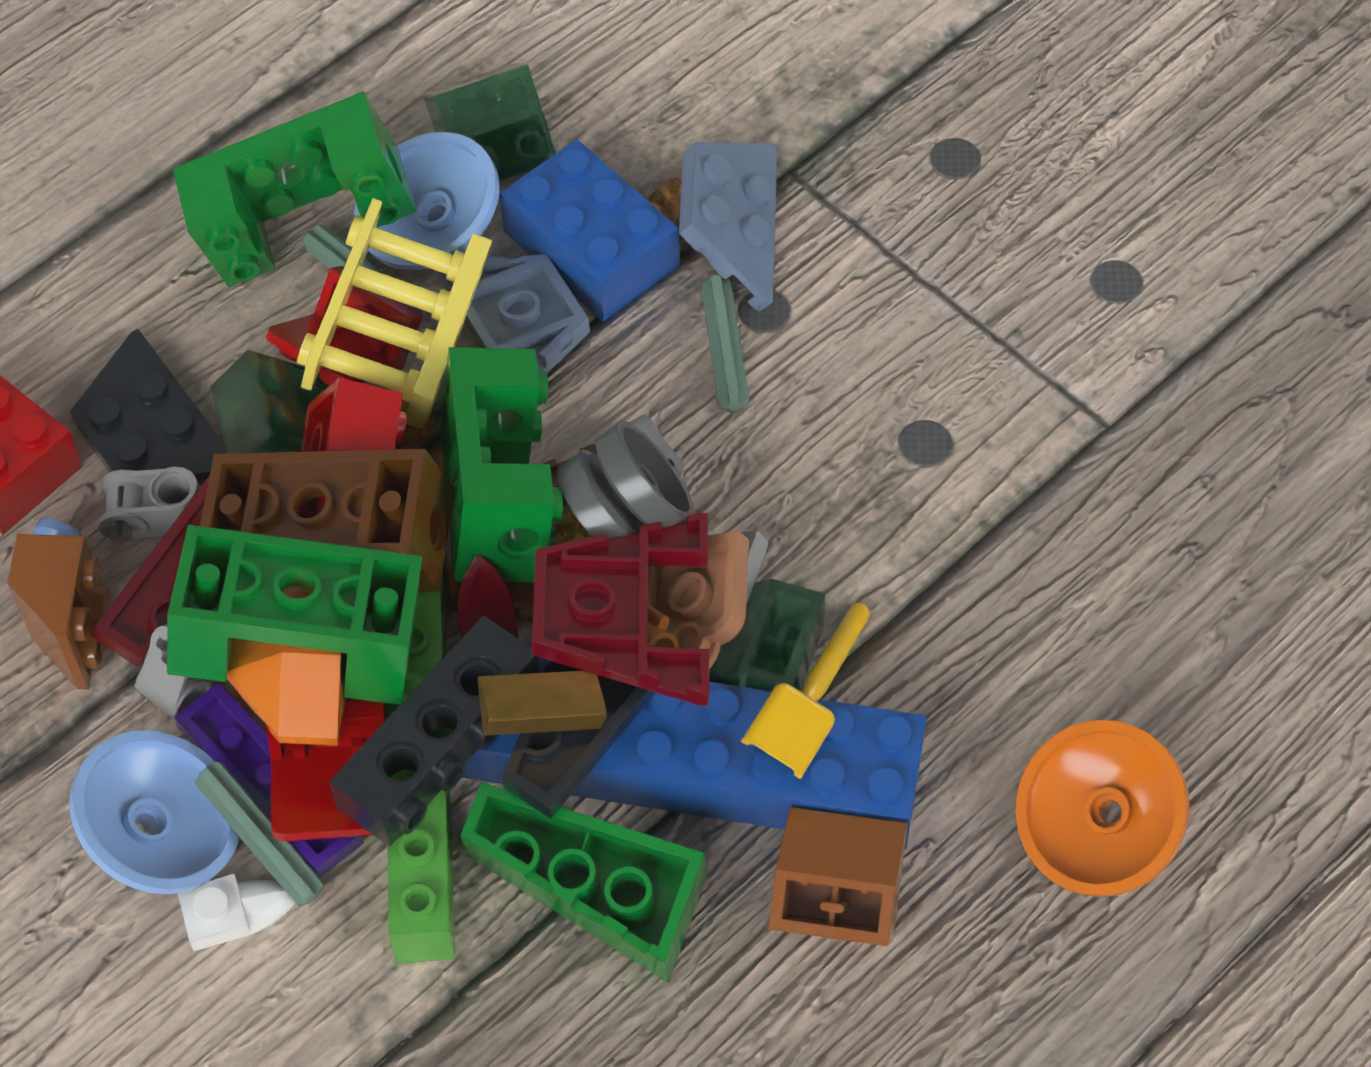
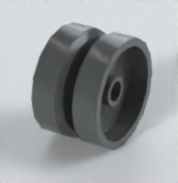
M624 420L619 421L596 439L597 454L582 450L557 470L558 483L566 501L591 537L607 534L608 539L612 540L638 534L639 528L642 525L660 522L662 528L683 524L686 523L687 515L695 514L694 503L674 467L642 431L632 423Z

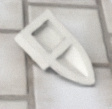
M235 874L208 881L203 886L194 890L178 893L193 952L245 937L265 929L283 917L295 905V901L278 881L255 879L237 882Z

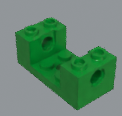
M364 91L173 168L187 231L228 287L250 281L258 275L276 269L264 221L276 216L285 215L291 210L323 197L332 196L343 189L344 191L350 189L355 197L359 214L364 218L372 198L382 201L376 228L392 224L400 218L417 212L399 149ZM287 165H295V167L291 169H281Z
M448 348L440 434L444 475L455 489L449 526L454 582H462L467 568L477 555H481L498 571L504 582H534L536 549L557 545L556 528L552 526V521H561L562 490L560 487H553L550 464H529L532 443H540L542 436L541 411H536L537 404H546L548 395L547 372L538 371L535 349Z
M188 525L167 614V674L226 682L232 655V638L347 653L344 698L400 705L403 702L423 556ZM298 586L309 590L312 594L305 598L297 599L286 596L283 591L286 588Z

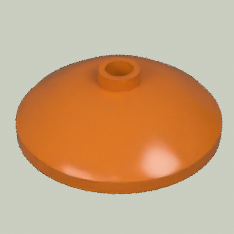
M1086 721L1072 725L1052 736L1031 758L1024 770L1017 790L1016 824L1027 855L1034 865L1051 881L1063 888L1083 895L1095 897L1117 896L1139 889L1152 881L1175 857L1182 844L1188 825V789L1176 759L1155 737L1138 727L1120 721ZM1118 803L1121 807V816L1116 822L1108 823L1106 810L1110 805Z

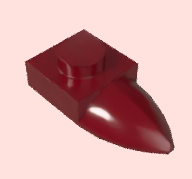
M481 555L475 556L465 572L458 595L457 611L461 639L483 615L518 638L514 604L508 587L498 571Z

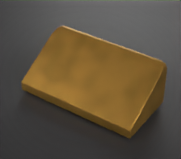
M568 671L478 677L483 736L601 729L607 717L598 677L593 673Z

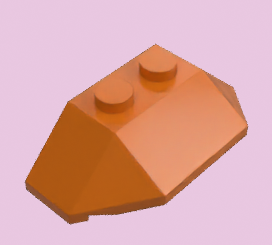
M298 586L289 587L283 591L286 596L297 599L305 598L312 594L309 590ZM233 638L227 679L251 709L268 725L269 731L279 743L338 746L346 702L344 687L347 653Z

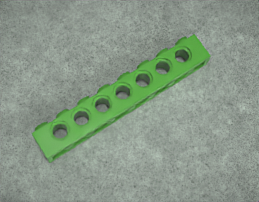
M444 565L440 591L418 592L416 618L403 701L447 655ZM386 703V719L399 705ZM449 728L437 729L430 736L436 738L446 737L449 735ZM401 770L391 778L394 780H406L416 772ZM451 789L449 791L441 790L429 803L424 819L410 834L402 833L391 847L388 846L389 937L396 963L455 959Z

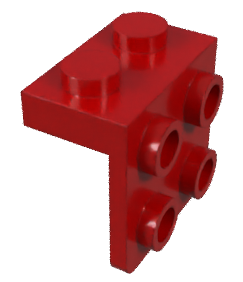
M340 265L329 269L314 314L269 327L266 340L278 347L280 354L285 358L297 362L307 332L317 335L344 266ZM353 286L346 303L348 307L414 330H418L423 317L422 314L404 303ZM337 326L329 345L398 370H403L410 352L407 349L341 326ZM323 366L319 370L321 380L328 385L333 384L338 378L359 383L366 382Z
M347 699L338 746L279 743L266 724L271 757V830L276 840L294 841L372 835L336 808L329 781L385 722L384 703Z

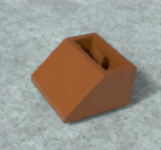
M17 534L7 583L32 640L77 689L89 690L92 669L100 668L103 656V644L91 637L95 625L111 606L110 588L103 587L101 582L99 559L92 558L84 536Z
M790 807L776 866L768 929L889 946L894 938L908 823Z

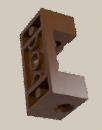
M426 449L214 454L200 526L423 556L419 592H439L455 489ZM314 498H326L324 508L319 514L311 518H302L303 508Z

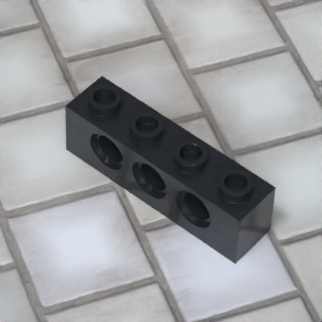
M483 615L329 781L336 808L389 847L392 846L402 833L410 834L424 819L429 803L441 790L449 791L462 777L466 768V762L479 748H488L499 736H483L479 696L468 694L471 690L478 688V677L540 673L538 657L532 655V648ZM449 728L454 730L446 737L436 738L430 736L437 729ZM401 770L416 772L406 780H394L391 778Z

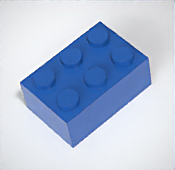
M578 139L499 193L503 231L529 255L546 254L572 294L603 322L680 266L679 228Z

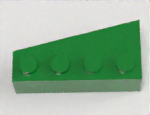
M481 782L460 835L468 857L669 983L707 877L705 853L562 807L550 819L508 790Z

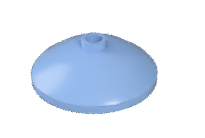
M428 133L399 144L397 147L402 158L417 212L400 218L392 224L383 225L378 228L453 255L455 250L464 252L467 249L472 233L481 236L487 228L498 203L500 185L497 169L493 161L478 143L456 133ZM356 202L354 208V217L355 215L360 216ZM370 247L368 249L373 257L387 266L401 270L427 269V267Z
M139 730L113 736L91 751L78 768L73 779L70 791V815L75 833L82 847L90 858L108 875L137 890L156 894H176L203 886L218 875L230 861L240 837L195 784L199 773L214 763V761L199 747L175 735L158 731ZM136 823L144 825L148 829L149 834L142 832L136 826Z

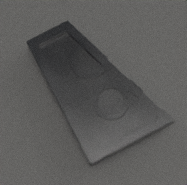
M551 661L549 665H546L543 673L583 670ZM597 675L607 715L601 729L520 733L502 777L504 788L552 819L656 692Z

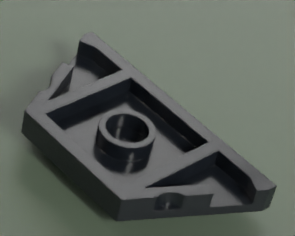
M139 329L129 334L70 410L74 424L109 473L117 470L141 471L183 467L191 471L196 478L210 476L214 454H232Z

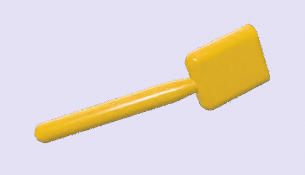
M855 603L849 608L806 679L802 692L787 683L776 685L740 741L747 746L749 744L755 745L790 767L794 771L793 775L800 780L834 725V714L818 703V701L826 693L870 617V610L865 604Z

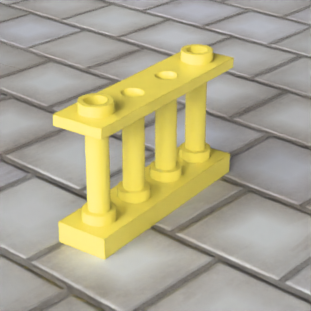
M372 198L365 218L355 215L346 240V245L351 246L352 250L318 333L314 335L307 332L297 359L298 364L306 366L301 388L311 391L319 370L323 366L386 389L403 393L402 400L410 402L406 413V424L424 430L446 372L448 348L455 347L483 273L492 240L472 233L465 253L455 250L454 255L376 228L382 201ZM369 247L447 274L445 280L454 282L451 291L440 289V292L437 293L362 267ZM353 286L432 313L431 319L439 321L436 331L426 328L423 333L346 306ZM337 326H341L417 353L416 359L422 360L424 363L421 371L410 369L409 373L329 345Z

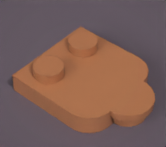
M737 529L708 537L707 567L648 565V601L657 611L669 617L670 622L666 631L672 633L677 638L679 648L709 649V668L718 657L720 645L729 642L739 633L746 617L749 539Z

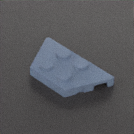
M695 142L683 152L679 234L696 251L702 253L708 259L710 265L725 280L734 274L752 293L748 303L755 310L761 312L773 303L777 146L771 143Z
M546 254L522 255L513 259L502 256L487 257L483 273L465 318L466 325L481 348L535 349L538 371H546L548 373L590 333L587 315ZM436 271L437 277L444 289L451 291L454 282L445 280L447 274Z

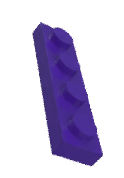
M218 683L174 716L177 728L192 744L207 753L214 762L219 761L223 763L271 819V757L267 733ZM362 836L294 840L290 841V843L321 878L364 844Z

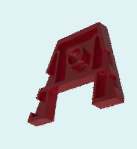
M708 513L687 515L686 523L662 528L660 522L642 525L639 528L638 534L612 540L608 539L607 534L536 549L532 655L699 706H708L710 692L709 649L647 646L648 565L707 567Z

